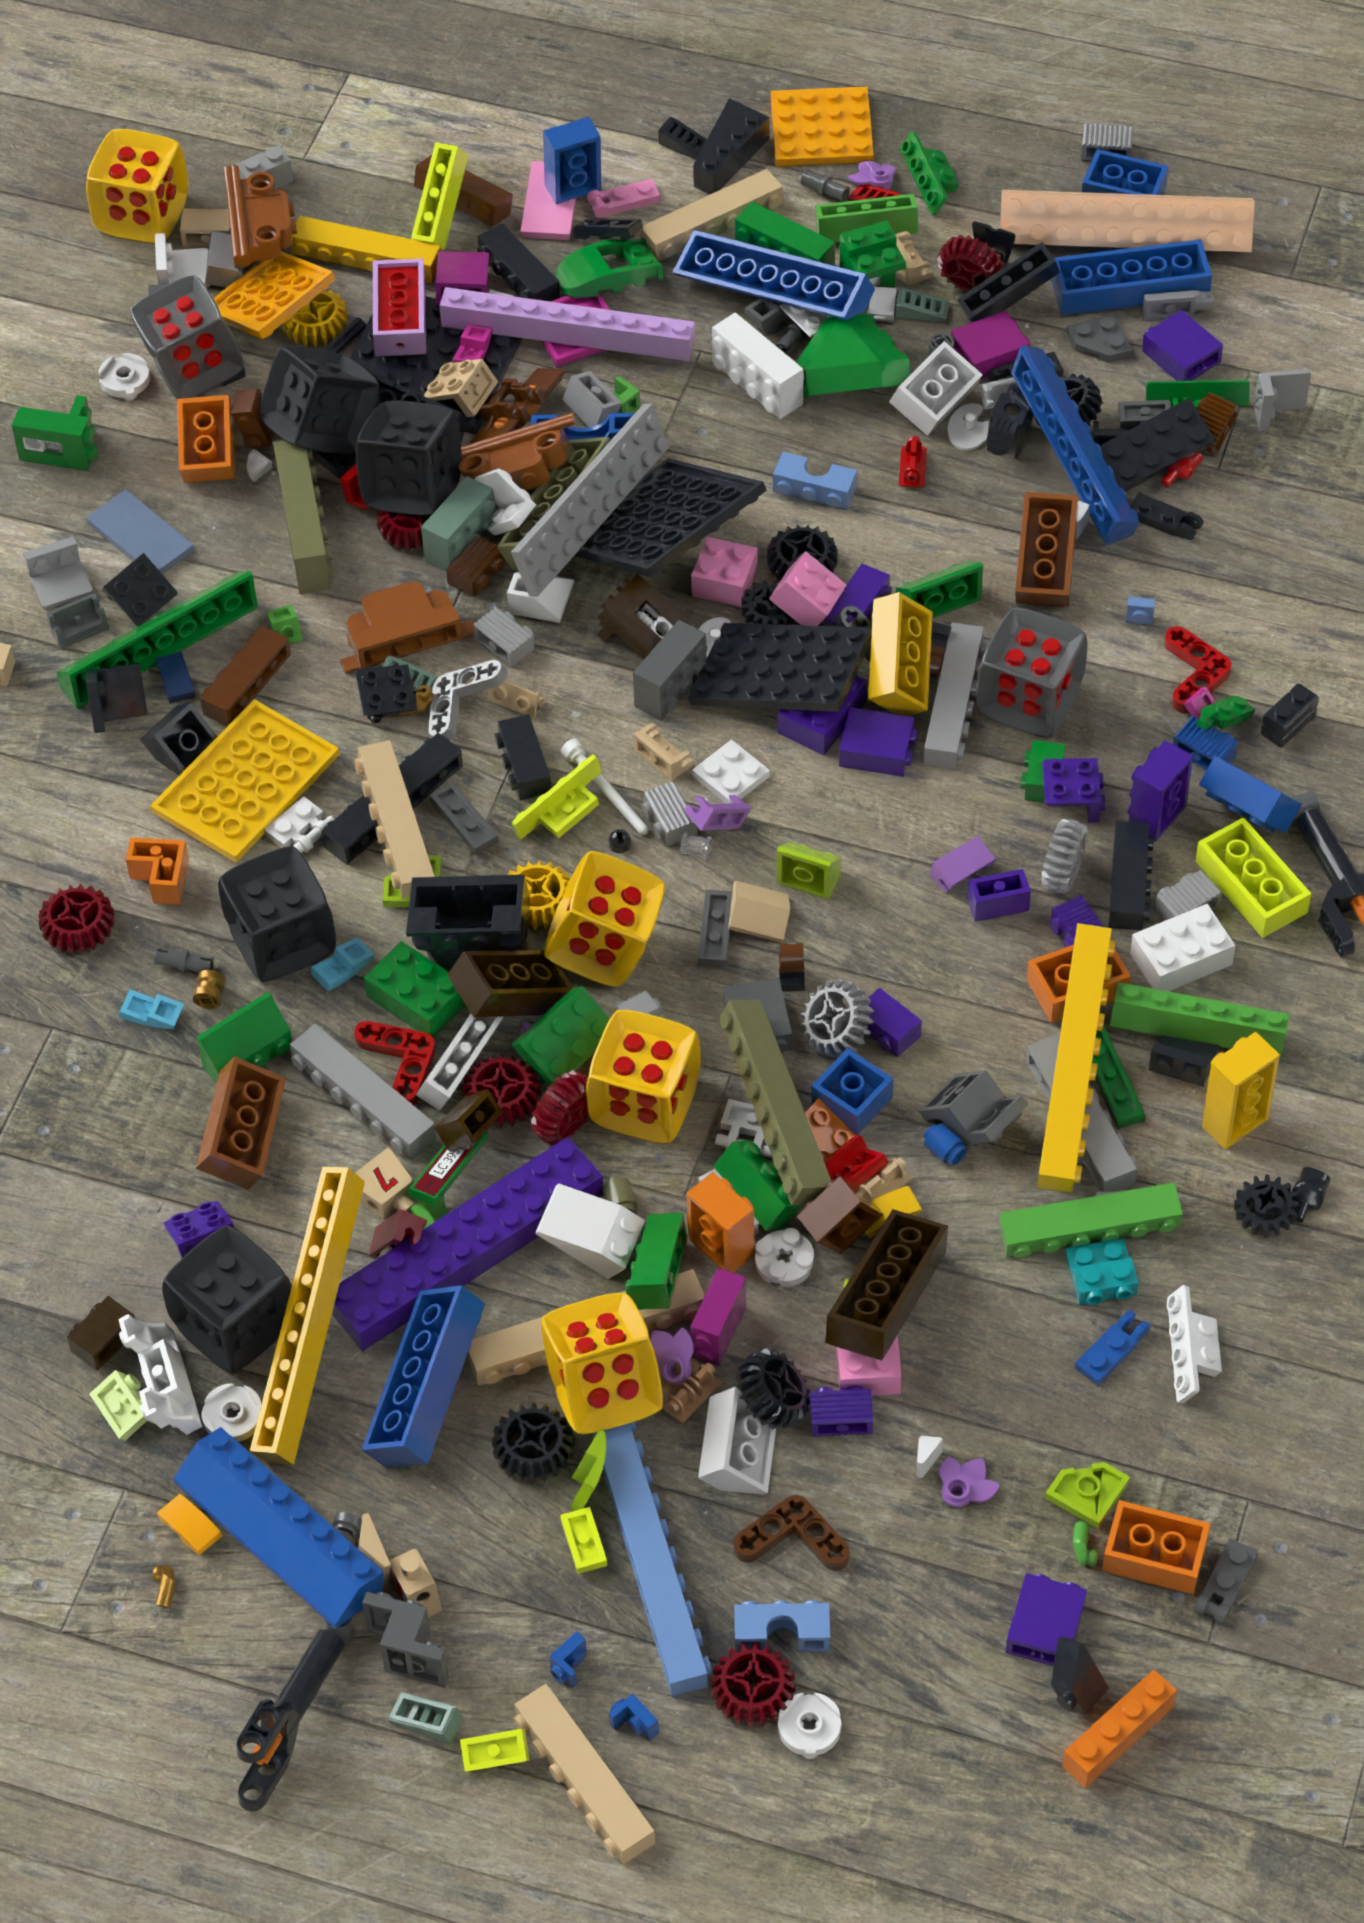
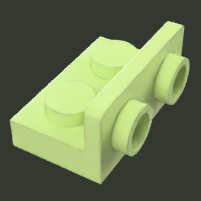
M115 1370L90 1393V1396L118 1438L126 1441L147 1420L140 1410V1405L142 1404L139 1393L141 1388L140 1382L130 1373L126 1375Z

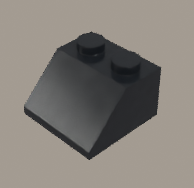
M189 702L175 706L140 740L156 761L180 776L218 736L193 704Z

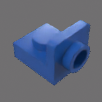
M578 1631L550 1655V1673L560 1684L565 1682L571 1689L577 1685L576 1672L571 1666L573 1668L578 1666L584 1660L587 1653L586 1639Z
M634 1694L630 1695L627 1699L622 1698L618 1700L610 1709L609 1721L610 1726L614 1730L628 1721V1724L636 1734L640 1735L643 1733L649 1741L659 1734L658 1720Z

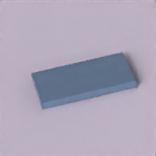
M126 489L86 517L89 526L129 559L134 561L144 553L162 574L195 551L194 544Z

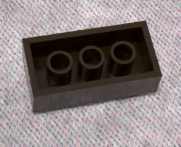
M544 950L463 951L447 975L474 1018L544 1015L573 988L560 966L545 957Z

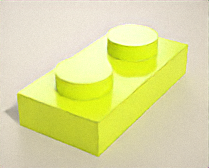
M590 1507L560 1515L577 1574L606 1567L607 1559Z
M525 1728L460 1739L465 1772L530 1761Z

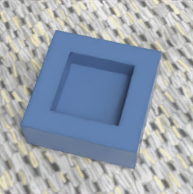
M1128 597L1126 622L1153 625L1155 599Z

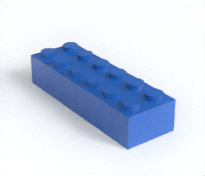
M1193 240L1056 257L1054 259L1061 273L1051 279L1060 315L1062 316L1142 306L1145 294L1192 290L1211 291L1212 273L1202 241Z
M462 1285L422 1290L418 1294L361 1449L385 1468L428 1464L432 1456L435 1442L442 1428L444 1417L452 1400L458 1378L462 1373L463 1364L485 1306L483 1301Z

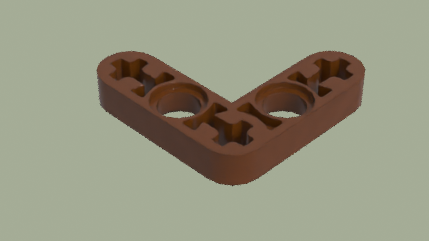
M793 1495L783 1500L739 1532L734 1539V1554L743 1562L757 1560L792 1533H795L829 1570H841L849 1562V1547L846 1542L804 1497ZM793 1507L796 1510L801 1508V1515L797 1513L790 1515V1508ZM768 1523H776L781 1529L777 1534L769 1535L764 1532L763 1527ZM812 1527H820L824 1531V1535L819 1539H813L807 1535V1531ZM828 1541L829 1547L833 1552L838 1553L839 1551H841L840 1559H838L836 1556L830 1558V1550L826 1546ZM745 1542L748 1545L753 1543V1550L750 1551L748 1548L742 1550V1543Z

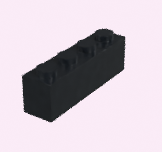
M503 223L478 236L477 252L489 253V265L497 276L500 275L506 281L507 286L520 295V298L549 302L560 298L559 280Z
M1041 242L961 296L957 301L966 317L973 323L1003 312L1061 272L1055 259L1043 242Z
M1116 821L1108 928L1142 930L1144 919L1149 920L1150 903L1145 902V896L1150 897L1152 880H1146V875L1152 874L1153 857L1147 856L1148 851L1153 852L1154 835H1149V823Z

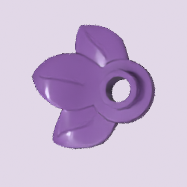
M863 161L858 164L859 172L849 175L848 180L858 185L871 184L872 186L888 190L891 187L896 170L889 164L880 166L873 161Z
M681 1328L675 1336L664 1331H653L651 1343L655 1351L660 1378H665L669 1383L675 1385L685 1383L692 1373L690 1359L694 1353V1342L691 1334L685 1328ZM677 1363L680 1364L682 1368V1371L679 1375L675 1372V1366Z
M949 1456L940 1466L939 1475L944 1483L942 1498L952 1507H963L969 1502H986L994 1497L999 1489L998 1483L985 1480L986 1466L982 1458L971 1460L960 1466L954 1458ZM959 1491L962 1493V1495L955 1496L952 1494V1492Z

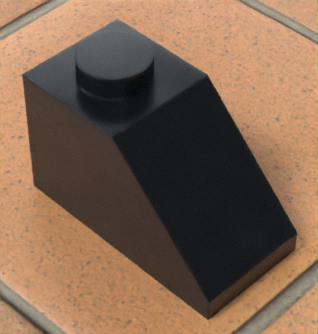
M1061 1636L1057 1641L1051 1686L1058 1696L1057 1702L1067 1711L1073 1710L1086 1715L1109 1687L1085 1645L1076 1640Z

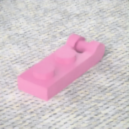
M648 179L602 192L593 190L588 193L587 199L589 204L593 206L592 210L595 216L601 218L659 203L660 194L653 179Z

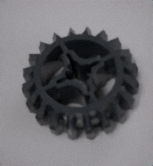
M1073 373L1069 378L1063 375L1062 380L1066 384L1067 394L1071 401L1074 400L1076 402L1082 421L1086 422L1090 427V421L1097 420V414L1102 411L1101 405L1103 402L1098 386L1095 385L1090 377L1086 378L1083 374L1077 377Z
M797 523L794 529L787 526L785 532L778 530L777 537H772L768 545L767 564L770 567L771 575H776L777 581L782 580L787 570L805 551L832 573L838 564L837 545H835L834 539L829 537L827 531L821 532L819 526L811 529L809 524L806 527H800Z
M765 1348L746 1357V1360L738 1367L739 1373L736 1375V1379L739 1383L736 1387L742 1392L740 1399L746 1402V1409H750L753 1412V1418H760L762 1425L768 1424L772 1430L775 1428L782 1430L800 1422L809 1411L810 1398L808 1394L810 1389L805 1386L807 1380L802 1378L801 1370H797L794 1366V1360H787L785 1353L779 1355L776 1349L770 1351Z
M533 1402L530 1409H526L521 1404L519 1412L510 1409L508 1412L509 1418L501 1416L499 1420L500 1426H495L494 1437L491 1442L492 1447H494L493 1456L498 1460V1466L501 1469L506 1468V1473L509 1477L517 1473V1479L520 1482L527 1476L533 1484L535 1477L541 1476V1479L545 1482L548 1473L557 1477L558 1468L566 1469L567 1460L573 1456L572 1449L575 1446V1441L572 1437V1427L568 1426L566 1416L560 1417V1412L557 1408L549 1412L547 1404L541 1409H537V1405ZM516 1433H519L520 1438L510 1448L509 1443ZM557 1438L558 1441L555 1447L548 1453L546 1447L551 1444V1440Z

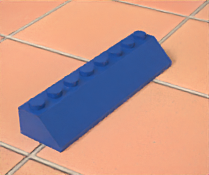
M693 230L673 270V274L680 277L843 320H848L864 312L875 291L869 278L864 273Z
M1030 346L1020 347L1011 373L1082 502L1090 504L1089 516L1105 545H1110L1134 535L1139 524L1138 515L1134 509L1130 508L1124 489L1119 487L1115 481L1113 469L1105 463L1100 446L1094 443L1088 424L1083 422L1079 415L1076 402L1074 400L1071 401L1067 394L1065 382L1059 379L1056 374L1054 362L1050 357H1047L1043 349Z
M219 1427L195 1444L174 1476V1483L335 1629L363 1610L362 1602L366 1592L374 1594L378 1592L383 1593V1571L222 1427Z

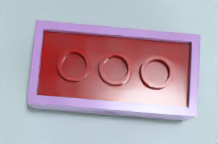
M423 259L373 261V341L375 356L426 354V280Z

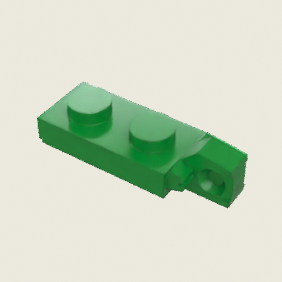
M1234 695L1202 708L1201 716L1196 725L1204 730L1213 726L1223 730L1251 719L1256 709L1249 705L1244 698Z

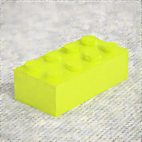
M1244 817L1198 842L1195 862L1262 938L1308 914L1311 892Z

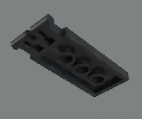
M1188 398L1100 445L1105 463L1113 469L1115 481L1126 492L1177 463L1214 445L1215 438L1191 399Z

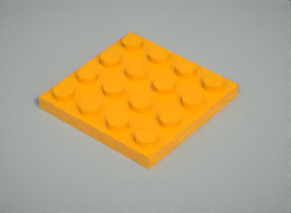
M868 87L771 91L776 167L849 164L863 161L874 162Z
M281 251L280 255L274 259L259 261L213 299L219 308L222 319L227 325L263 340L270 336L282 323L289 321L298 310L307 306L319 293L327 290L329 285L337 279L333 271Z

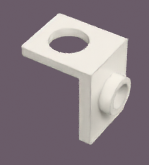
M874 287L875 291L870 299L867 314H871L876 319L875 322L893 323L896 288Z

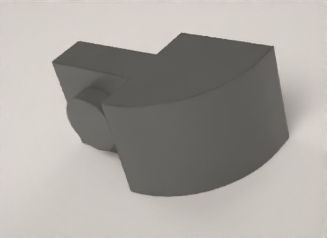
M759 298L745 307L746 317L767 334L779 332L781 330V323L789 318L780 308V305L783 303Z

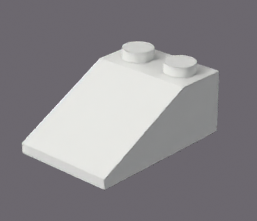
M557 1184L535 1234L609 1279L626 1268L645 1220L622 1205L562 1184Z

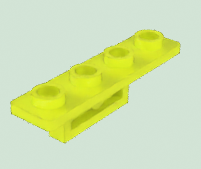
M593 754L588 759L580 762L576 769L566 777L561 778L547 793L538 797L536 802L529 808L520 812L512 821L516 836L521 840L539 824H542L559 839L599 805L598 798L586 789L585 786L602 772L598 758Z

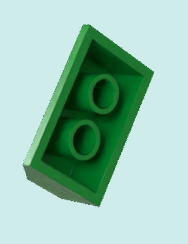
M966 561L958 565H952L937 573H931L918 580L906 582L896 587V593L900 592L933 612L932 618L981 601L983 564L981 562Z
M266 992L197 1036L203 1069L216 1084L220 1070L234 1056L263 1068L267 1062L285 1054L293 1042L291 1030L269 992Z

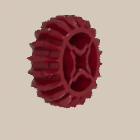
M959 235L957 238L951 237L950 240L943 244L938 254L937 262L939 264L937 268L941 270V276L947 278V283H952L954 288L958 287L964 293L965 291L969 292L1003 269L1004 262L1000 260L1001 255L995 253V248L987 246V242L982 243L979 238L976 240L972 239L970 235L966 238L963 235Z
M378 510L377 526L383 540H387L389 546L396 545L398 550L406 547L408 552L411 548H417L420 551L423 546L421 527L431 515H408Z
M81 883L78 888H73L69 884L68 890L63 891L58 888L57 895L49 894V901L42 902V910H39L38 915L39 929L42 931L45 941H48L52 948L58 947L61 953L68 949L72 955L76 950H80L84 954L85 949L89 947L95 951L96 943L104 944L105 937L111 936V928H114L115 924L114 909L111 907L108 897H104V893L101 890L95 891L92 885L85 889Z
M502 1053L499 1059H493L489 1055L488 1062L485 1063L479 1060L477 1067L470 1066L469 1075H465L462 1095L465 1097L488 1089L503 1111L494 1122L498 1123L500 1128H502L505 1122H509L513 1127L516 1119L524 1122L525 1114L532 1115L533 1107L537 1106L540 1094L539 1078L537 1074H534V1069L531 1065L526 1066L524 1059L516 1062V1058L513 1055L509 1059H504ZM503 1085L502 1095L499 1096V1092H501V1086Z
M574 1070L564 1073L561 1078H556L553 1085H549L548 1090L542 1094L541 1100L537 1102L538 1106L533 1111L534 1117L531 1119L532 1130L545 1143L555 1145L566 1137L570 1138L581 1129L584 1123H587L589 1113L586 1094L588 1076Z
M756 1642L752 1646L753 1649L747 1650V1646L744 1643L740 1646V1652L731 1648L729 1650V1658L721 1655L719 1658L720 1665H714V1676L710 1678V1687L713 1688L711 1690V1698L717 1700L715 1702L717 1710H724L726 1720L735 1716V1724L737 1726L743 1720H746L749 1728L753 1726V1721H759V1724L764 1727L766 1725V1718L775 1723L778 1719L777 1713L780 1712V1709L783 1711L787 1709L785 1702L793 1700L792 1694L796 1692V1684L793 1682L795 1680V1673L793 1670H789L790 1662L788 1660L781 1661L782 1654L780 1651L771 1655V1647L769 1645L763 1651L759 1650V1645ZM744 1668H747V1670L742 1673H736ZM759 1668L767 1670L772 1675L762 1673ZM753 1676H755V1684L757 1686L754 1687L753 1694H751L749 1684L752 1683ZM730 1692H734V1695L742 1696L747 1703L738 1700ZM770 1697L769 1699L758 1703L762 1698Z

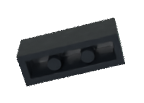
M526 714L497 721L498 733H494L495 742L498 749H503L504 754H501L504 769H509L511 773L508 775L511 790L517 791L519 800L547 793L551 789L550 774L530 715Z

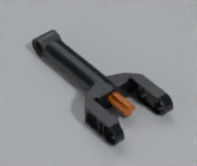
M1310 791L1291 797L1302 804L1293 822H1296L1297 827L1332 884L1322 903L1318 921L1340 957L1354 954L1353 932L1341 913L1354 910L1364 926V874H1358L1324 815L1320 812V803L1316 794Z
M352 1617L336 1629L324 1619V1630L320 1629L317 1631L276 1701L273 1702L271 1699L260 1701L236 1742L237 1756L246 1763H252L238 1789L239 1805L246 1811H258L266 1805L288 1768L296 1742L299 1723L344 1647L352 1640ZM259 1720H261L260 1727L257 1724ZM248 1743L257 1744L252 1753H246L242 1747ZM264 1765H272L276 1769L271 1775H263L258 1770ZM255 1789L261 1793V1796L256 1800H249L244 1797V1793Z

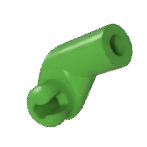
M1079 1521L1074 1526L1072 1540L1076 1558L1081 1566L1089 1565L1094 1567L1097 1565L1098 1552L1095 1549H1087L1090 1526L1086 1522Z

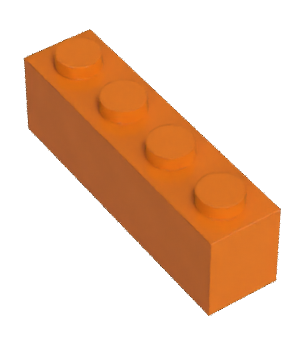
M1153 1669L1064 1751L1062 1767L1086 1789L1174 1708L1177 1690Z

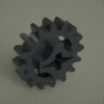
M763 580V586L754 583L753 591L745 590V597L741 599L742 616H745L746 623L787 625V622H795L792 617L769 599L777 587V580H774L772 585H768V582Z
M1265 1175L1264 1181H1260L1257 1176H1254L1252 1185L1245 1181L1243 1183V1190H1237L1236 1200H1234L1236 1220H1242L1243 1229L1251 1226L1253 1235H1256L1260 1230L1263 1231L1264 1237H1268L1269 1231H1273L1276 1236H1279L1281 1227L1288 1231L1290 1229V1222H1296L1297 1212H1299L1297 1192H1291L1290 1183L1281 1185V1177H1277L1275 1181H1270V1176Z

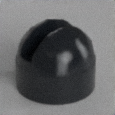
M624 829L613 830L609 836L610 849L615 853L627 852L631 847L629 833ZM618 838H622L623 843L618 844Z

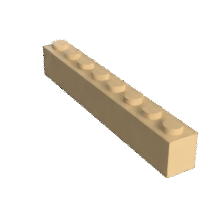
M694 1269L678 1274L669 1309L639 1310L648 1332L656 1329H666L674 1323L684 1320H694L704 1298V1293ZM542 1317L472 1339L467 1357L478 1386L494 1384L502 1378L511 1375H522L530 1369L543 1365L548 1366L541 1332Z

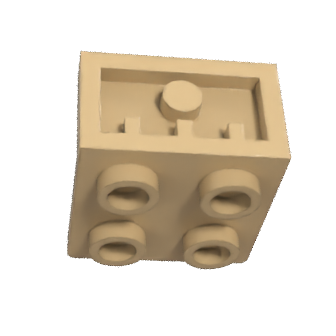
M483 359L465 360L456 363L449 362L440 368V373L428 385V390L423 396L434 401L454 398L466 417H474L498 381Z

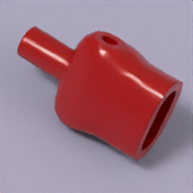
M1199 452L1167 469L1168 473L1161 480V484L1169 488L1177 477L1186 480L1191 478L1196 468L1203 461L1202 454Z

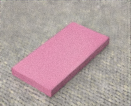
M532 161L520 231L521 238L570 240L577 198L559 204L554 202L545 187L544 162Z

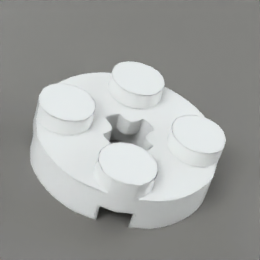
M124 353L122 357L116 359L112 356L106 359L99 368V380L102 391L113 397L124 398L128 401L137 398L138 394L147 388L151 379L146 361L142 357L131 353ZM126 374H129L128 377H120L121 375L124 376Z
M787 1228L772 1232L756 1244L755 1267L764 1281L770 1284L771 1281L779 1283L780 1287H792L804 1282L810 1275V1270L814 1265V1250L809 1240L800 1235L797 1229ZM781 1254L790 1255V1262L785 1263L784 1260L778 1261L777 1259Z
M224 1384L215 1388L207 1395L201 1416L204 1427L209 1434L222 1427L237 1442L243 1441L254 1434L262 1403L260 1397L252 1388L245 1385L243 1388L240 1386L234 1387V1384ZM230 1408L233 1411L239 1409L240 1412H238V1416L228 1418L226 1417L228 1415L227 1410Z
M800 1693L794 1695L793 1700L785 1702L787 1709L785 1711L780 1709L778 1734L783 1744L789 1750L807 1759H813L834 1747L840 1738L842 1723L839 1709L830 1698L820 1693H814V1695ZM804 1719L807 1721L815 1719L817 1721L815 1723L816 1728L806 1730L802 1721Z

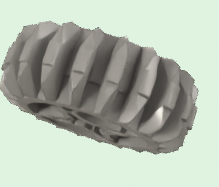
M1062 819L1057 824L1043 865L1041 881L1044 889L1056 894H1067L1072 889L1086 848L1088 835L1086 825L1071 819Z
M836 980L835 982L826 981L825 986H817V994L809 993L811 1001L803 1003L807 1008L806 1013L800 1014L805 1019V1022L800 1025L805 1030L802 1037L809 1041L808 1045L818 1051L819 1054L834 1058L841 1055L847 1048L857 1052V1043L860 1045L865 1044L863 1036L871 1034L867 1027L869 1024L874 1023L869 1018V1015L874 1010L868 1006L871 1000L865 996L866 992L852 982ZM843 998H846L850 1008H846V1004L843 1003ZM826 1028H827L828 1033H830V1035H831V1039H830V1040L828 1039V1037H827L826 1034H825L824 1029H826Z

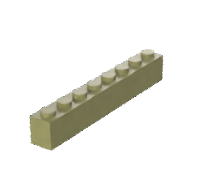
M729 1000L719 1017L720 1025L724 1029L728 1040L729 1049L734 1055L738 1072L742 1076L746 1087L747 1096L752 1102L756 1119L762 1128L765 1143L770 1149L774 1166L782 1180L783 1190L788 1194L791 1206L806 1205L824 1192L826 1185L831 1181L761 1000Z

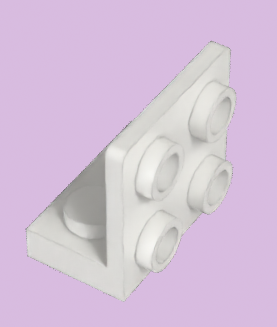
M165 233L155 234L156 271L159 284H170L181 278L196 275L206 287H210V284H205L208 248L172 251L171 243L166 242Z
M498 468L479 475L474 479L493 489L494 502L500 507L491 517L493 522L487 528L494 536L519 528L536 506L531 500L530 495L525 490L519 488L512 481L510 474Z

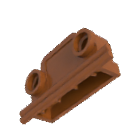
M225 166L224 175L235 268L247 267L253 261L271 260L278 257L281 249H286L292 245V234H297L295 219H290V217H295L293 202H288L287 193L284 190L274 189V177L271 174L255 172L246 179H240L239 166Z
M572 412L462 446V461L459 464L461 474L464 478L468 476L475 479L479 475L499 468L510 474L512 481L525 491L546 484L550 480V469L561 466L567 460L568 439L563 428L575 425L574 413Z
M419 582L402 583L381 591H375L363 597V613H355L347 620L348 645L354 650L355 655L340 659L345 674L355 671V669H363L383 663L388 655L400 658L473 636L474 623L472 620L461 623L457 610L453 607L446 592L432 590L426 594L422 584Z

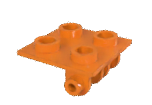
M820 1098L805 1112L823 1161L855 1136Z

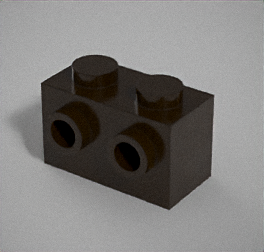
M485 1089L465 1096L434 1129L449 1152L459 1148L467 1150L476 1144L477 1139L484 1132L492 1127V1123L503 1111L490 1091Z
M107 1296L102 1302L92 1307L89 1315L81 1323H77L71 1328L67 1336L71 1352L98 1371L124 1345L119 1335L122 1332L119 1319L128 1314L135 1318V1315L110 1296Z

